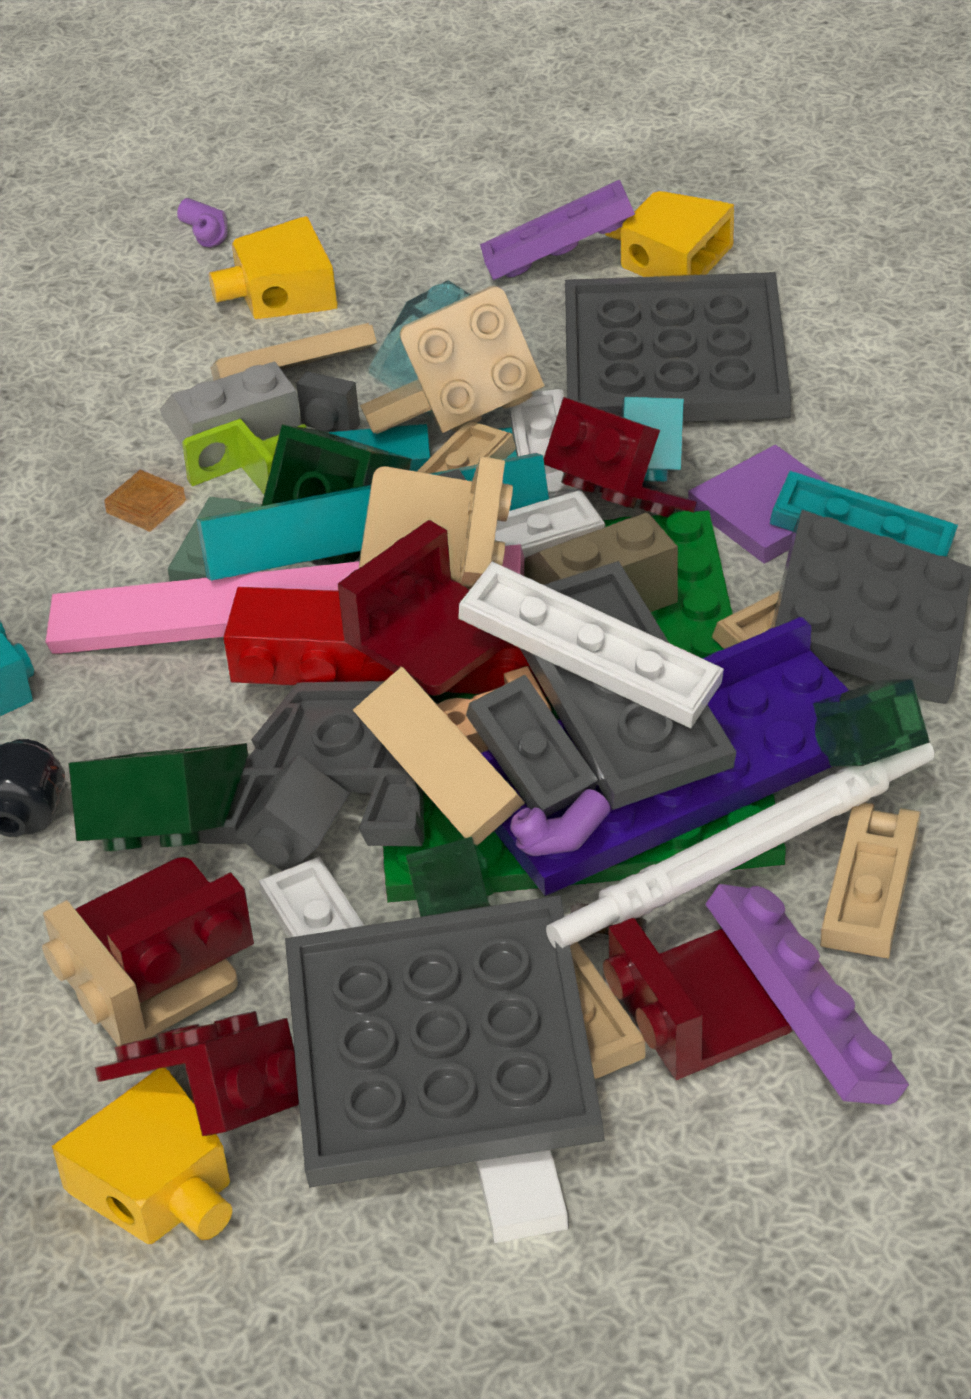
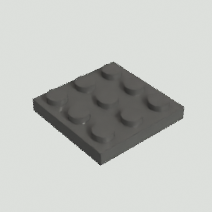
M802 510L794 527L771 628L780 626L798 617H803L811 625L810 651L825 666L934 703L946 704L955 685L971 582V567L958 563L951 558L938 556L899 543L892 538L879 536L843 524L836 519L822 517Z

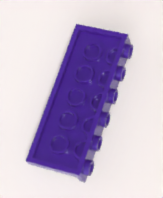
M798 617L702 658L724 669L722 683L707 705L736 750L734 768L614 810L610 807L609 814L584 844L575 851L541 856H531L521 851L516 846L517 837L510 830V825L514 815L522 809L528 808L526 803L496 828L494 832L544 896H547L882 745L884 725L810 651L811 625L803 617ZM557 720L558 723H559V724L561 725V727L563 728V730L565 731V733L567 734V736H568V737L570 738V740L572 741V739H571L570 735L568 734L566 728L564 727L562 721H561V720ZM490 750L482 752L481 754L520 796ZM597 784V785H596V788H595V791H597V792H599L601 795H603L601 789L599 788V786H598V784ZM572 804L546 817L547 820L562 817Z

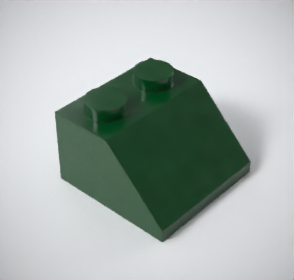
M282 424L261 506L371 485L373 474L378 468L386 466L409 470L412 459L324 431ZM361 551L322 559L334 564L354 562L361 555Z
M247 743L138 752L68 763L76 841L102 840L103 851L143 847L142 837L159 836L160 847H177L200 843L199 831L223 827L248 758Z

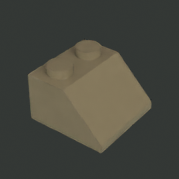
M646 512L526 557L524 559V576L545 585L619 561L650 612L678 602V546L650 514Z

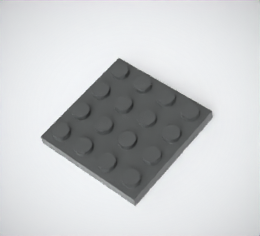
M776 272L565 280L567 398L619 416L622 413V400L624 397L684 399L683 422L791 418V394Z
M561 895L285 938L304 1167L309 1188L605 1141L603 1121L570 944L562 948L555 941V949L546 933L547 925L565 917Z

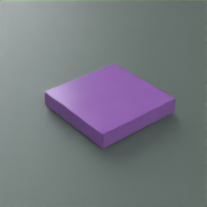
M775 444L689 490L688 498L697 501L695 511L709 510L713 526L765 564L785 553L790 548L793 531L769 524L773 507L789 471L824 482L828 481Z

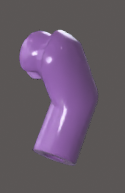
M185 198L181 201L177 210L178 219L192 226V232L199 244L212 248L224 242L228 229L227 216L223 210L190 198Z
M587 789L582 792L562 817L547 820L542 809L536 807L532 810L525 808L514 815L510 830L517 837L516 846L531 856L571 852L579 849L610 812V805L599 792Z

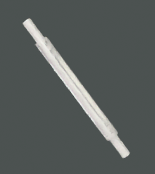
M919 737L878 759L873 756H867L857 761L854 765H849L839 770L836 774H831L821 779L818 783L676 855L656 865H650L642 869L638 874L630 875L618 884H613L601 890L598 900L547 925L546 933L550 943L555 949V941L564 948L611 924L615 925L633 917L640 918L652 912L653 909L670 903L674 898L834 816H839L854 806H859L871 797H876L886 792L889 788V782L933 760L934 750L931 743L926 738Z

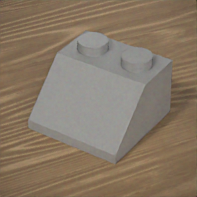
M275 361L265 365H255L243 372L212 382H201L190 389L174 393L160 409L161 416L182 448V442L185 438L237 419H241L251 432L262 440L278 435L282 424L296 427L300 425L296 390ZM223 443L208 445L199 456V465L209 467L218 463L225 453V445Z

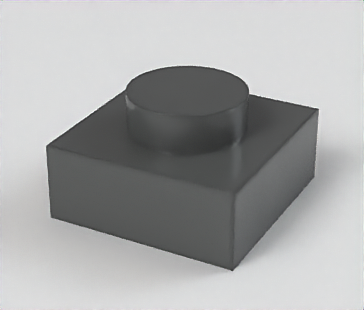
M306 371L296 383L301 425L305 424L307 427L328 432L349 431L358 428L360 418L356 382Z

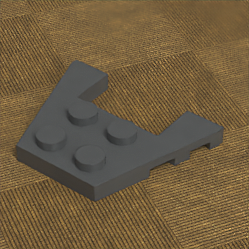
M385 681L297 683L251 739L255 749L247 758L224 826L199 831L200 843L244 844L242 840L235 836V833L267 782L299 754L347 792H372L359 826L367 846H422L425 840L423 790L353 711L357 705Z

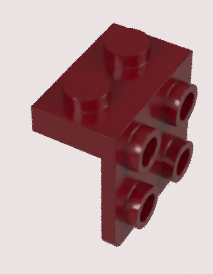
M563 397L544 455V465L564 472L561 483L594 493L596 485L601 486L599 492L602 493V499L633 509L637 499H641L639 508L664 517L674 514L675 508L694 513L697 505L695 500L644 482L660 433L659 429Z
M427 520L405 537L397 540L392 546L359 569L354 570L338 583L344 641L394 673L400 667H403L429 695L443 694L510 644L459 619V604L470 589L451 579L448 532L445 528L431 520Z
M186 857L175 858L75 909L135 983L139 1003L254 944L245 888L231 872L209 882L193 861Z
M634 917L609 927V958L603 961V970L607 983L616 998L623 1001L637 1022L648 1046L656 1050L676 1081L793 1031L723 929L658 953Z
M256 1011L214 1021L213 1024L199 1026V1024L189 1025L159 1033L155 1037L116 1046L114 1049L117 1061L94 1067L97 1081L101 1082L185 1063L202 1137L227 1132L299 1105L295 1051L288 1019L282 1018L259 1024Z

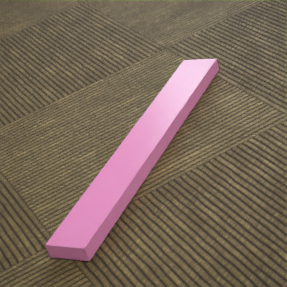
M521 544L505 546L502 566L524 576L525 557ZM360 561L247 573L213 581L207 578L52 594L46 644L52 654L223 637L237 587L338 591V583L358 569Z

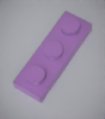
M619 179L480 244L484 262L493 280L504 275L508 278L515 277L527 271L532 266V262L549 254L553 256L565 254L573 250L579 244V240L594 233L606 234L617 230L627 218L635 215Z

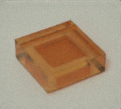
M140 469L104 500L107 514L150 532L182 505L186 498L184 487Z

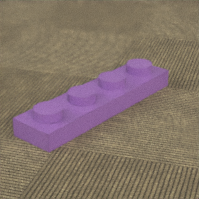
M719 884L705 905L841 1099L846 1102L884 1105L897 1102L909 1086V1083L891 1060V1050L880 1038L872 1034L855 1011L853 998L831 978L819 961L820 955L818 950L811 942L799 934L784 913L785 906L774 893L763 887L752 886L751 888Z

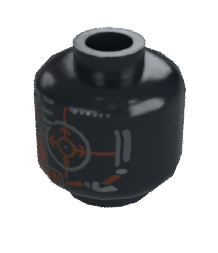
M16 739L0 745V835L7 837H18L23 834L31 835L46 829L55 817L65 787V771L53 752L44 744L29 739Z

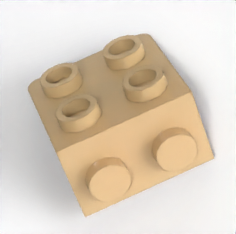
M489 286L408 323L400 331L402 344L432 409L430 413L442 433L450 429L456 432L468 421L478 423L482 419L481 415L498 407L510 408L530 399L533 391L545 386L505 292L498 286Z
M480 456L472 481L386 466L378 468L373 474L359 568L392 546L397 540L405 537L427 520H431L445 528L448 532L451 579L471 589L492 561L501 566L503 564L505 542L495 540L497 521H507L512 499L513 485L502 483L505 460Z
M68 900L43 912L50 941L43 944L42 949L51 970L60 981H68L76 991L80 1005L90 1021L95 1025L101 1023L118 1046L150 1038L232 993L238 986L236 970L227 959H224L152 998L139 1003L135 983Z

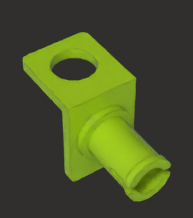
M237 419L185 438L182 446L188 482L191 486H195L242 468L264 494L279 434L262 440L256 437L241 419ZM302 424V425L297 426V427L307 428L305 424ZM212 443H223L225 445V453L218 463L209 467L199 465V456L208 445Z

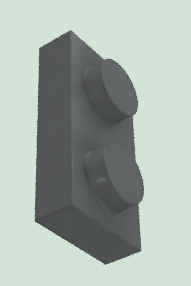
M526 675L469 703L466 713L467 718L528 808L531 810L534 807L540 808L548 817L574 803L584 790H595L598 783L597 777Z

